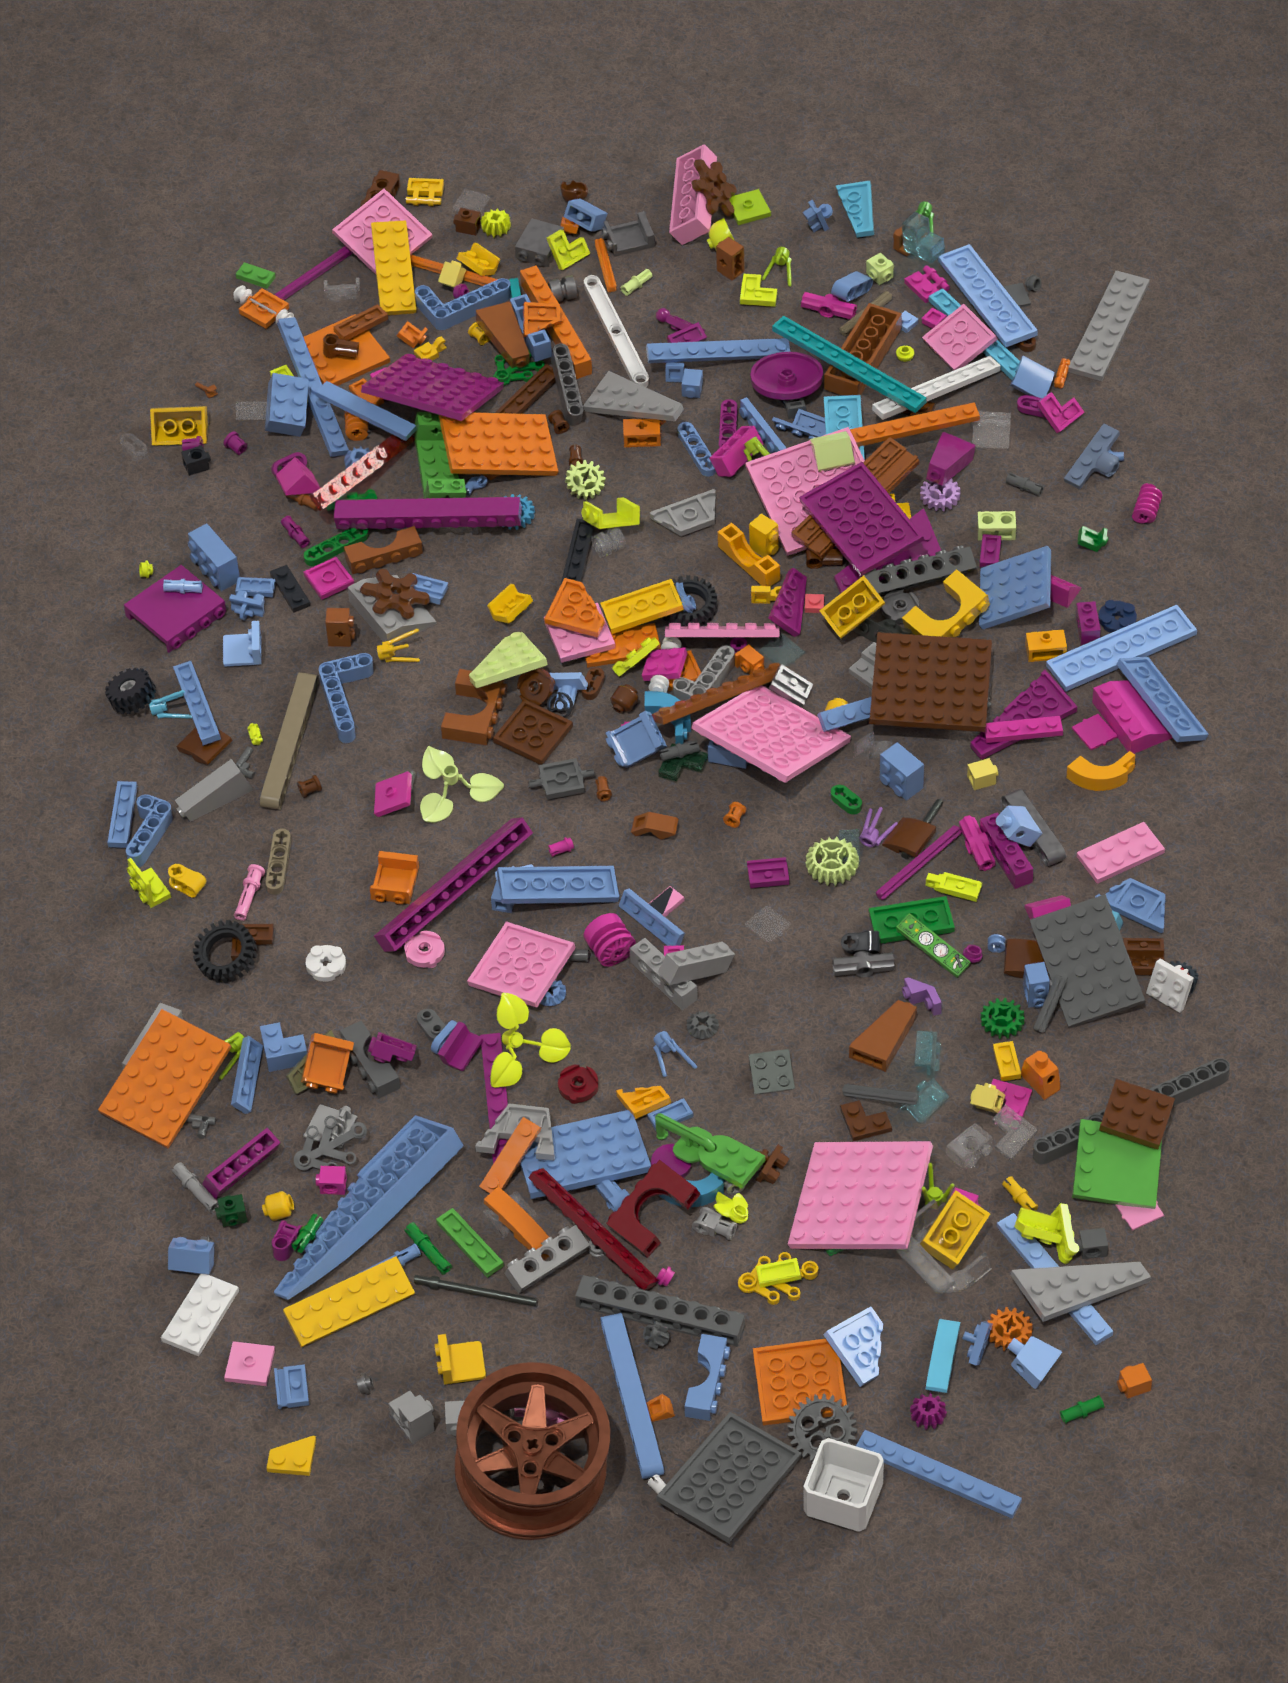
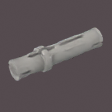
M182 1162L177 1163L173 1167L172 1172L182 1181V1185L188 1188L210 1213L214 1212L215 1208L219 1206L218 1201L197 1180L198 1178L194 1173H191Z

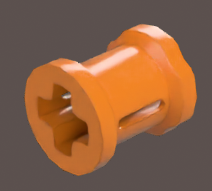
M732 802L729 806L728 814L723 817V821L726 825L736 828L740 825L741 816L746 813V807L739 802Z

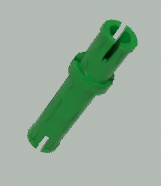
M414 1222L408 1224L404 1232L410 1236L417 1247L423 1251L442 1275L448 1273L452 1265L432 1244L430 1237L422 1233Z

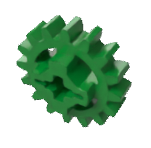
M996 998V1003L989 1001L988 1006H983L981 1026H985V1032L991 1031L992 1037L998 1034L999 1039H1001L1002 1035H1005L1008 1039L1009 1034L1012 1033L1016 1036L1017 1030H1022L1025 1019L1024 1010H1020V1004L1014 1006V1000L1009 1003L1007 998H1004L1001 1002Z

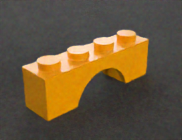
M733 523L718 531V547L761 586H772L780 581V565L769 555L763 558L758 556L747 543L744 533Z

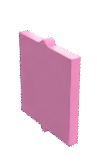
M1157 1201L1155 1209L1115 1204L1122 1214V1219L1126 1220L1132 1231L1164 1216L1157 1205Z

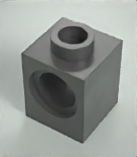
M1105 1228L1082 1230L1079 1232V1239H1076V1244L1079 1246L1078 1252H1081L1082 1259L1107 1257L1108 1242Z

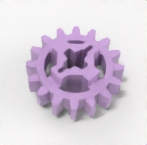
M952 478L943 486L930 480L929 483L924 481L920 489V499L923 500V505L928 504L929 509L935 507V511L939 508L945 511V507L952 509V504L957 505V501L960 500V487H958L957 482L952 483Z

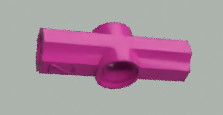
M804 292L801 301V307L819 311L820 315L827 318L835 315L851 319L855 316L857 305L839 301L838 297L832 294H827L823 297Z
M970 815L963 817L959 821V827L965 838L968 853L973 855L979 870H990L995 866L996 861L990 851L986 833L981 832L975 817Z

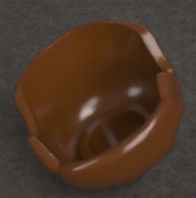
M572 180L567 185L564 181L560 185L562 197L567 202L575 199L584 200L587 197L588 189L586 184Z

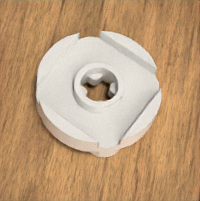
M314 946L306 958L307 972L318 981H332L339 974L342 975L346 968L345 956L342 949L337 946ZM329 961L331 963H328L327 966H323L322 962Z

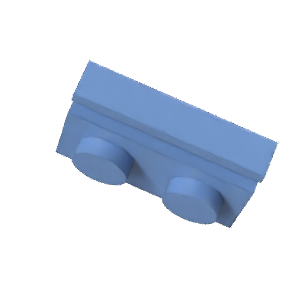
M415 574L418 583L413 588L417 591L428 593L430 602L440 605V601L448 589V582Z
M305 1364L283 1367L284 1369L279 1370L274 1368L278 1409L286 1406L292 1408L309 1405Z

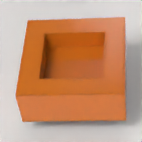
M562 217L560 226L564 227L565 233L577 234L578 224Z

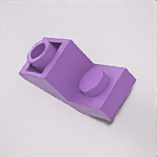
M904 978L902 993L905 999L908 998L912 1005L924 1001L928 1010L931 1009L933 1016L941 1014L942 1002L933 986L911 978Z

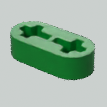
M839 784L831 788V800L849 814L860 813L862 810V800L844 785Z

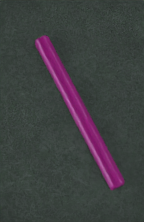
M347 246L342 247L274 295L282 300L287 299L353 254V252Z
M952 826L876 891L877 898L885 900L961 835L960 827Z

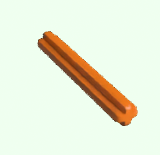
M603 238L596 239L595 247L607 291L615 292L617 290L605 241Z

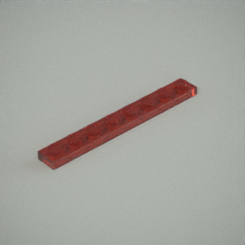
M392 434L309 497L319 511L323 510L415 441L414 437L411 435L405 441Z

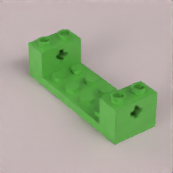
M417 412L414 439L424 499L465 498L466 488L464 479H459L458 474H451L439 414Z

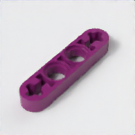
M731 399L724 400L721 403L719 448L730 438L723 435L725 433L733 435L737 430V403ZM728 407H731V413H727ZM725 420L733 421L731 424L724 423Z

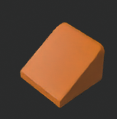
M663 1394L646 1403L651 1422L675 1417L670 1398Z

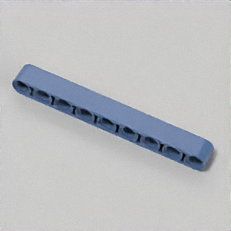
M622 1313L600 1317L642 1479L651 1478L656 1474L658 1476L664 1475L660 1452Z

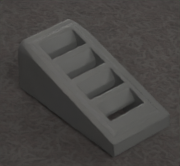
M802 397L782 400L788 419L795 418L798 409L806 411Z

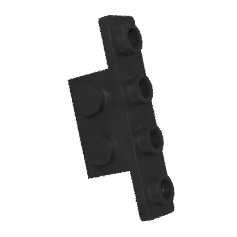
M867 618L855 628L856 633L877 643V632L915 635L910 629L900 627L891 619L877 623Z

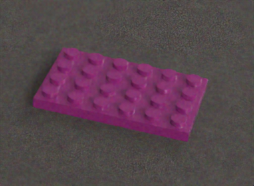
M863 462L858 463L799 497L802 505L860 576L924 541V536Z

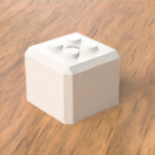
M830 1438L821 1441L804 1484V1511L806 1515L858 1532L866 1529L883 1485L884 1460L881 1454ZM840 1494H847L849 1499L844 1501L838 1499V1496Z

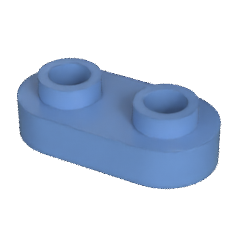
M450 1021L436 1036L431 1045L433 1053L437 1054L456 1026V1021Z

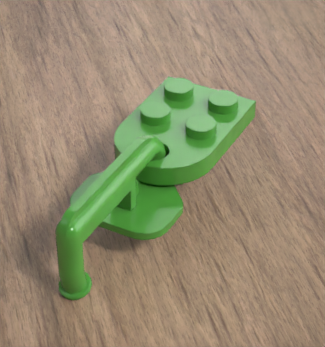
M661 1113L655 1116L657 1139L663 1140L667 1138L668 1132L665 1129L681 1136L673 1147V1153L677 1158L687 1163L700 1161L704 1169L742 1189L765 1162V1155L728 1136H712L711 1133L700 1127L689 1128Z

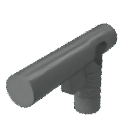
M247 746L235 764L244 777L253 779L255 772L247 770L249 763H246L253 749Z
M190 1114L185 1122H191L192 1128H198L197 1137L204 1139L208 1125L216 1124V1117Z

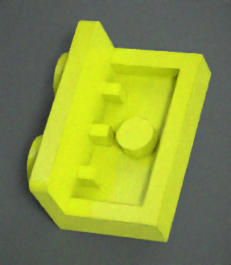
M1020 1208L1014 1227L1022 1233V1237L1031 1240L1034 1237L1040 1238L1041 1242L1052 1245V1242L1060 1244L1062 1235L1055 1230L1059 1221L1057 1217Z

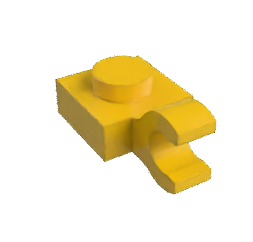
M442 336L438 337L432 345L427 342L416 348L414 355L420 359L427 358L433 361L439 357V352L447 348L443 344L446 341Z
M751 586V603L770 604V601L776 600L782 586H777L770 590V586Z

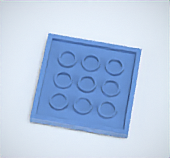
M1048 546L981 568L980 589L988 595L990 602L988 609L979 614V626L982 629L1050 608L1051 549Z

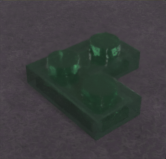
M700 751L685 755L680 759L677 757L663 761L658 771V777L677 782L683 767L702 772L708 760V753Z

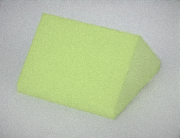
M846 431L810 439L818 472L855 464L850 436Z

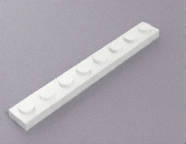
M988 356L911 389L927 397V401L997 373L1000 371L1001 365L991 356ZM890 398L872 404V410L882 420L908 410Z

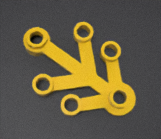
M782 1252L777 1262L783 1261L782 1258L784 1257L789 1260L791 1255L787 1252ZM761 1256L756 1266L763 1265L761 1264L763 1261L769 1264L771 1260L767 1256ZM813 1261L803 1263L802 1269H799L801 1278L804 1277L805 1279L812 1280L818 1276V1265ZM756 1266L751 1273L747 1272L740 1276L738 1287L742 1292H756L767 1298L768 1303L771 1305L779 1303L780 1295L777 1291H770L765 1287H760ZM786 1283L771 1285L786 1293L791 1301H797L800 1298V1290L797 1287H791ZM796 1292L797 1295L793 1296L791 1293ZM771 1296H776V1297H777V1298L774 1299V1300H773V1299H770Z

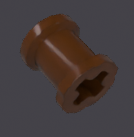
M555 410L548 415L549 422L553 424L556 434L565 433L570 427L569 423L563 418L564 415L561 410Z
M316 775L303 782H297L299 792L303 798L314 791H322L320 781Z

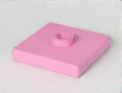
M233 1342L224 1377L225 1382L267 1386L275 1347Z

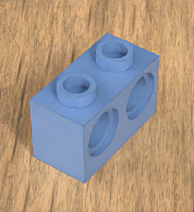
M1044 962L1024 965L1023 990L1028 1008L1042 1007L1048 995L1050 981Z

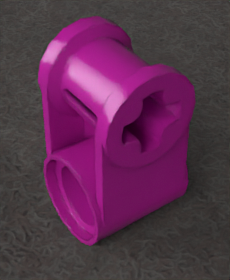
M285 1220L281 1221L272 1239L273 1256L276 1260L286 1261L291 1257L294 1251L292 1243L299 1236V1231L302 1228L301 1225L294 1226L288 1224Z

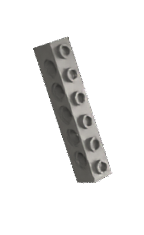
M964 545L953 548V551L950 552L942 550L936 552L934 556L929 557L927 554L918 557V560L911 561V559L901 561L900 565L888 564L883 566V569L877 571L873 569L864 574V576L879 595L883 596L894 590H906L944 580L956 569L962 574L973 572L977 567L971 547L964 548ZM950 558H953L957 561L956 566L950 563ZM932 563H937L940 570L933 569ZM914 568H920L922 574H916ZM896 573H903L905 578L899 579ZM879 577H884L887 580V584H882L879 581Z

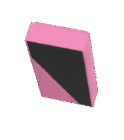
M670 886L652 900L649 905L666 917L684 902V896Z

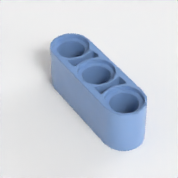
M855 271L837 280L832 287L831 294L849 302L867 293L872 287L873 279Z

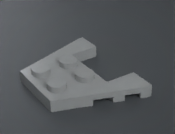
M508 1104L495 1120V1125L485 1132V1137L482 1141L476 1143V1152L494 1154L499 1138L509 1139L521 1119L525 1117L542 1128L534 1142H539L536 1150V1159L554 1161L555 1154L549 1108Z

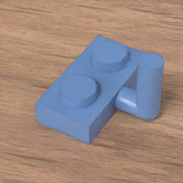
M983 1321L981 1325L977 1324L974 1334L964 1333L963 1340L974 1343L968 1350L967 1357L970 1358L968 1363L980 1365L985 1347L988 1345L992 1323Z

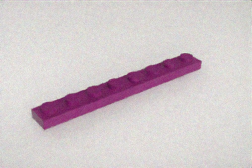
M501 1033L480 1035L483 1039L481 1047L490 1129L495 1125V1120L508 1105L506 1086L494 1088L491 1086L490 1081L493 1062L502 1053ZM499 1138L495 1153L492 1154L493 1164L509 1139Z

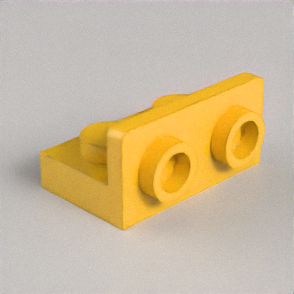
M473 243L470 251L459 252L456 258L481 276L494 275L500 262V258L478 243Z

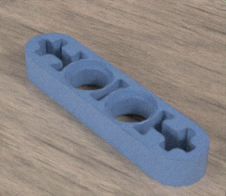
M689 422L680 423L677 427L678 437L701 474L704 476L715 475L716 470L709 459L712 455L694 426ZM691 441H696L698 444L690 445L688 443ZM699 453L705 454V456L702 458H699L696 455Z

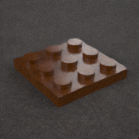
M524 699L493 737V742L543 765L572 729L573 722Z
M1116 1079L1099 1130L1158 1150L1175 1098Z

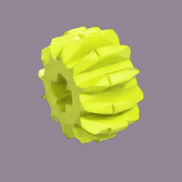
M490 209V212H485L481 219L483 232L487 236L492 234L493 238L496 235L501 237L502 234H507L511 227L509 214H506L505 210L499 211V209L496 211Z

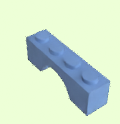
M527 294L510 299L522 335L524 302H530ZM545 329L523 337L535 362L552 357L551 341Z
M706 1334L701 1335L698 1348V1363L703 1365L710 1374L701 1385L688 1389L685 1402V1417L710 1421L712 1413L716 1414L718 1401H715L716 1395L720 1396L722 1383H719L720 1377L724 1378L726 1372V1365L723 1364L724 1360H728L730 1355V1347H727V1338Z

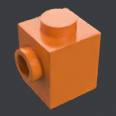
M1144 1363L1123 1368L1119 1373L1117 1385L1120 1392H1124L1128 1399L1151 1391L1152 1379Z

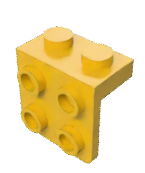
M446 1334L438 1335V1343L434 1345L436 1356L441 1358V1361L437 1362L438 1375L443 1374L444 1384L481 1380L486 1377L480 1341L447 1345Z

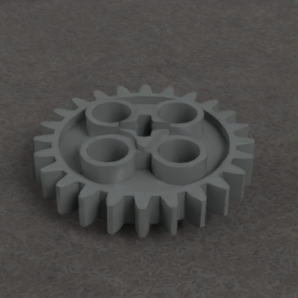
M814 1394V1401L806 1397L807 1404L804 1405L802 1402H799L801 1409L793 1408L796 1416H789V1420L793 1424L787 1425V1428L792 1430V1432L788 1433V1437L795 1438L790 1442L791 1446L798 1445L796 1450L799 1452L803 1451V1459L809 1455L810 1462L814 1461L818 1451L817 1447L812 1446V1442L815 1439L823 1441L830 1438L846 1444H850L849 1441L856 1442V1438L851 1435L858 1432L856 1428L852 1427L857 1424V1421L854 1419L850 1420L854 1416V1412L847 1413L849 1405L847 1404L842 1407V1399L835 1402L834 1395L829 1400H827L826 1394H823L822 1399H819ZM827 1410L833 1413V1416L829 1419H824L821 1416ZM806 1420L814 1422L811 1428L807 1429L802 1426ZM836 1420H840L839 1423L832 1424ZM822 1425L826 1428V1432L823 1433L819 1430V1426ZM839 1429L843 1434L839 1438H834L831 1436L832 1431ZM812 1434L809 1438H805V1435Z

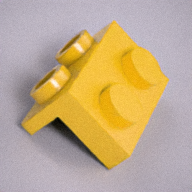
M510 584L487 607L495 621L510 623L522 611L527 609L528 605L533 602L531 595L518 593L515 585Z

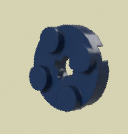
M1106 601L1099 611V624L1104 627L1105 631L1112 633L1135 623L1137 614L1134 605L1122 601ZM1115 616H1120V617H1122V618H1119L1118 620H1116V619H1115Z

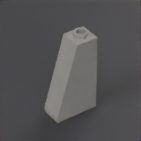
M230 759L178 797L175 801L179 807L176 809L183 818L187 816L191 822L254 789L233 760Z

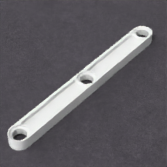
M594 275L587 276L584 279L585 291L630 380L647 387L649 385V376L600 279ZM594 282L596 285L589 286L588 283ZM614 330H619V331H621V332L618 333V334L612 333V331H614ZM641 378L645 379V381L641 383L636 381L637 379Z

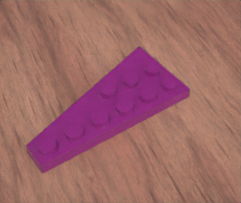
M924 508L910 518L924 536V541L875 568L876 571L883 569L882 567L888 564L896 566L900 565L901 561L907 559L915 561L920 556L928 554L930 557L936 555V552L941 551ZM851 564L836 574L834 580L840 594L862 576L858 574ZM901 572L896 573L897 576L903 574ZM879 577V581L886 580L884 577Z

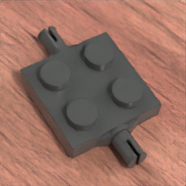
M575 758L538 765L540 779L528 780L530 789L541 786L548 800L584 793L583 778L595 776L593 768L581 770Z

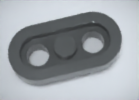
M423 1009L417 1015L419 1027L428 1039L433 1042L446 1025L432 1009Z

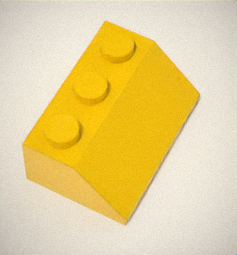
M207 406L150 409L152 445L182 444L183 439L196 438L197 436L202 437L203 444L207 443Z
M863 575L819 611L837 635L843 638L886 603Z

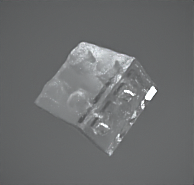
M978 411L980 421H975L973 424L972 444L976 445L975 448L1009 449L1011 413Z

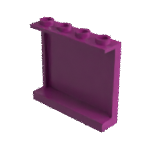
M182 565L124 604L126 617L129 620L137 619L166 644L168 653L178 649L185 641L192 639L202 629L208 628L212 622L222 618L227 613L225 601L203 582L202 593L185 592V594H181L176 591H163L164 579L200 581Z

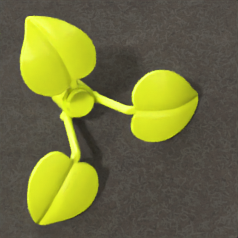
M510 993L501 994L500 1003L497 1008V1021L500 1026L509 1029L503 1033L502 1042L511 1054L502 1052L495 1058L490 1076L491 1086L494 1088L514 1085L521 1078L522 1065L515 1060L517 1056L512 1047L518 1048L522 1043L541 1046L539 1056L546 1062H558L565 1058L571 1050V1045L566 1035L559 1029L551 1028L546 1030L542 1034L541 1042L525 1040L521 1033L515 1032L519 1028L518 1024H523L528 1020L529 1010L521 998Z

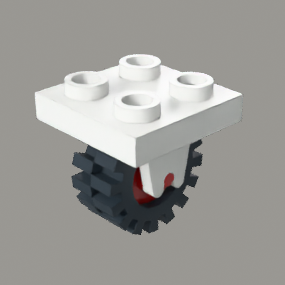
M1159 959L1155 963L1146 994L1180 1013L1185 1007L1188 995L1195 990L1199 974L1196 973V969H1192L1193 966H1186L1187 963L1185 962L1183 964H1180V961H1176V963L1170 961L1168 963Z

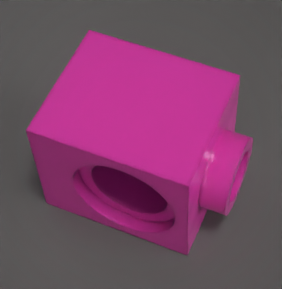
M321 1166L320 1174H316V1186H319L320 1194L345 1195L347 1182L346 1167Z

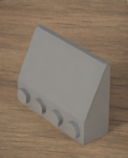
M376 577L362 579L348 587L349 602L383 642L415 629H419V632L437 624L435 619L421 604L411 605L414 609V617L411 619L402 617L400 612L395 609H388L384 614L375 613L372 607L377 602V599L373 596L363 595L360 592V588L366 582L379 583ZM417 633L393 643V646L416 635Z

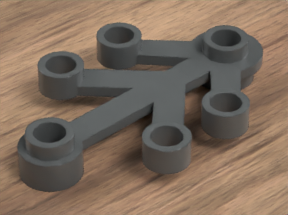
M327 1116L324 1120L325 1128L320 1145L313 1151H311L313 1141L318 1136L319 1130L316 1126H309L306 1129L307 1138L303 1150L298 1151L294 1156L295 1166L300 1170H308L311 1167L320 1169L321 1166H329L331 1164L338 1166L335 1162L325 1163L317 1160L316 1158L321 1155L343 1160L349 1165L356 1162V1155L353 1152L345 1153L334 1148L352 1138H364L367 1134L366 1126L361 1122H356L348 1132L330 1141L337 1120L334 1116ZM329 1118L335 1121L332 1126L327 1125ZM358 1126L362 1128V1133L360 1134L355 1133V1128ZM309 1129H316V1134L314 1136L309 1135ZM352 1154L354 1160L348 1162L346 1160L347 1155ZM306 1156L308 1158L307 1163L302 1164L300 1158Z

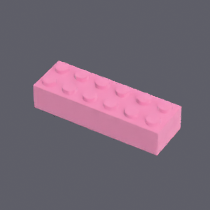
M705 144L678 157L676 160L669 233L681 245L707 234L711 227L712 215L706 209V198L701 192L694 191L691 184L693 180L700 179L699 173L694 167L695 160H704L709 168H711L712 162H717V156Z

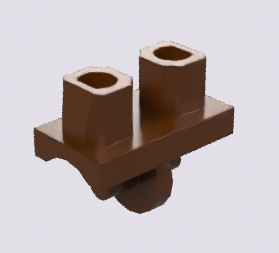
M778 1144L769 1157L767 1149H763L762 1152L757 1151L765 1155V1162L762 1164L763 1168L755 1179L756 1181L761 1183L764 1179L771 1184L775 1183L780 1172L772 1168V1165L774 1164L783 1169L789 1160L781 1152L783 1149L781 1145Z

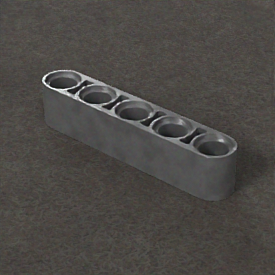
M559 343L553 348L551 363L564 418L570 426H576L581 422L583 405L569 348L565 344Z
M1017 789L1001 797L1005 808L1007 806H1024L1041 830L1042 835L1032 844V847L1047 867L1066 859L1063 846L1022 789Z

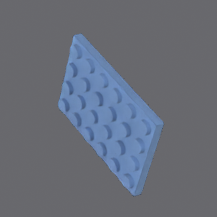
M629 1110L551 1127L555 1160L536 1159V1150L539 1142H533L520 1162L531 1199L546 1196L528 1178L533 1171L544 1168L565 1190L569 1191L599 1184L605 1180L613 1181L648 1173L651 1167L635 1117Z

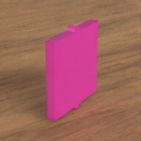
M1099 714L1083 719L1082 722L1072 726V730L1091 751L1102 745L1105 746L1107 742L1117 738V734Z

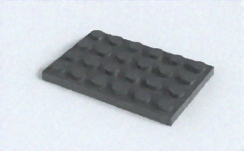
M1106 894L1030 919V924L1051 982L1053 983L1056 975L1066 979L1058 1001L1068 1028H1073L1146 1003Z
M729 1412L660 1491L656 1501L729 1543L801 1459L802 1453Z

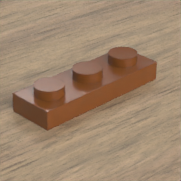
M377 304L334 326V332L342 340H349L388 320V314Z

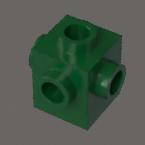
M242 1194L229 1195L218 1199L219 1207H216L215 1211L217 1220H222L223 1227L236 1226L237 1224L247 1222Z

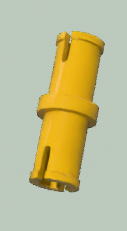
M1012 1176L1006 1179L1009 1183L1004 1180L1002 1186L1013 1196L1012 1199L1015 1203H1019L1025 1209H1034L1035 1211L1038 1209V1205L1027 1195L1028 1191L1025 1188L1022 1189Z

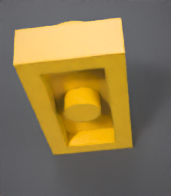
M1013 1041L993 1044V1052L1000 1080L1021 1079V1071Z

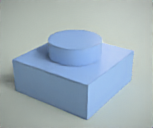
M904 311L902 313L901 330L908 333L918 324L919 319Z

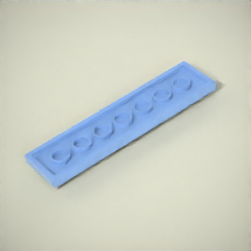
M970 244L938 256V262L1005 347L1038 335V330Z
M1175 605L1046 661V667L1063 689L1068 691L1119 669L1117 666L1119 658L1147 657L1197 635V629L1179 606Z

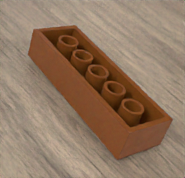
M869 303L841 349L877 369L902 329V313ZM830 365L824 374V390L842 396H861L867 386L833 365Z

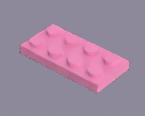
M1142 822L1077 852V858L1098 884L1165 853V848L1145 822Z

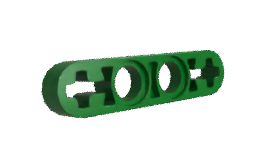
M350 528L307 549L304 552L305 564L316 566L343 553L345 546L365 542L369 537L368 528ZM341 540L349 541L346 544L339 543ZM328 547L333 549L330 552L324 551V549Z

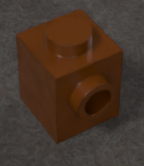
M460 208L453 220L456 232L476 236L481 226V212Z

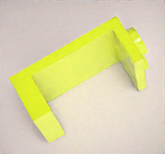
M624 497L617 498L616 513L603 514V510L587 501L583 502L581 512L583 520L598 529L640 524V506Z

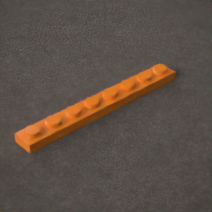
M974 402L850 429L857 446L860 447L886 441L889 437L897 439L980 421V415Z

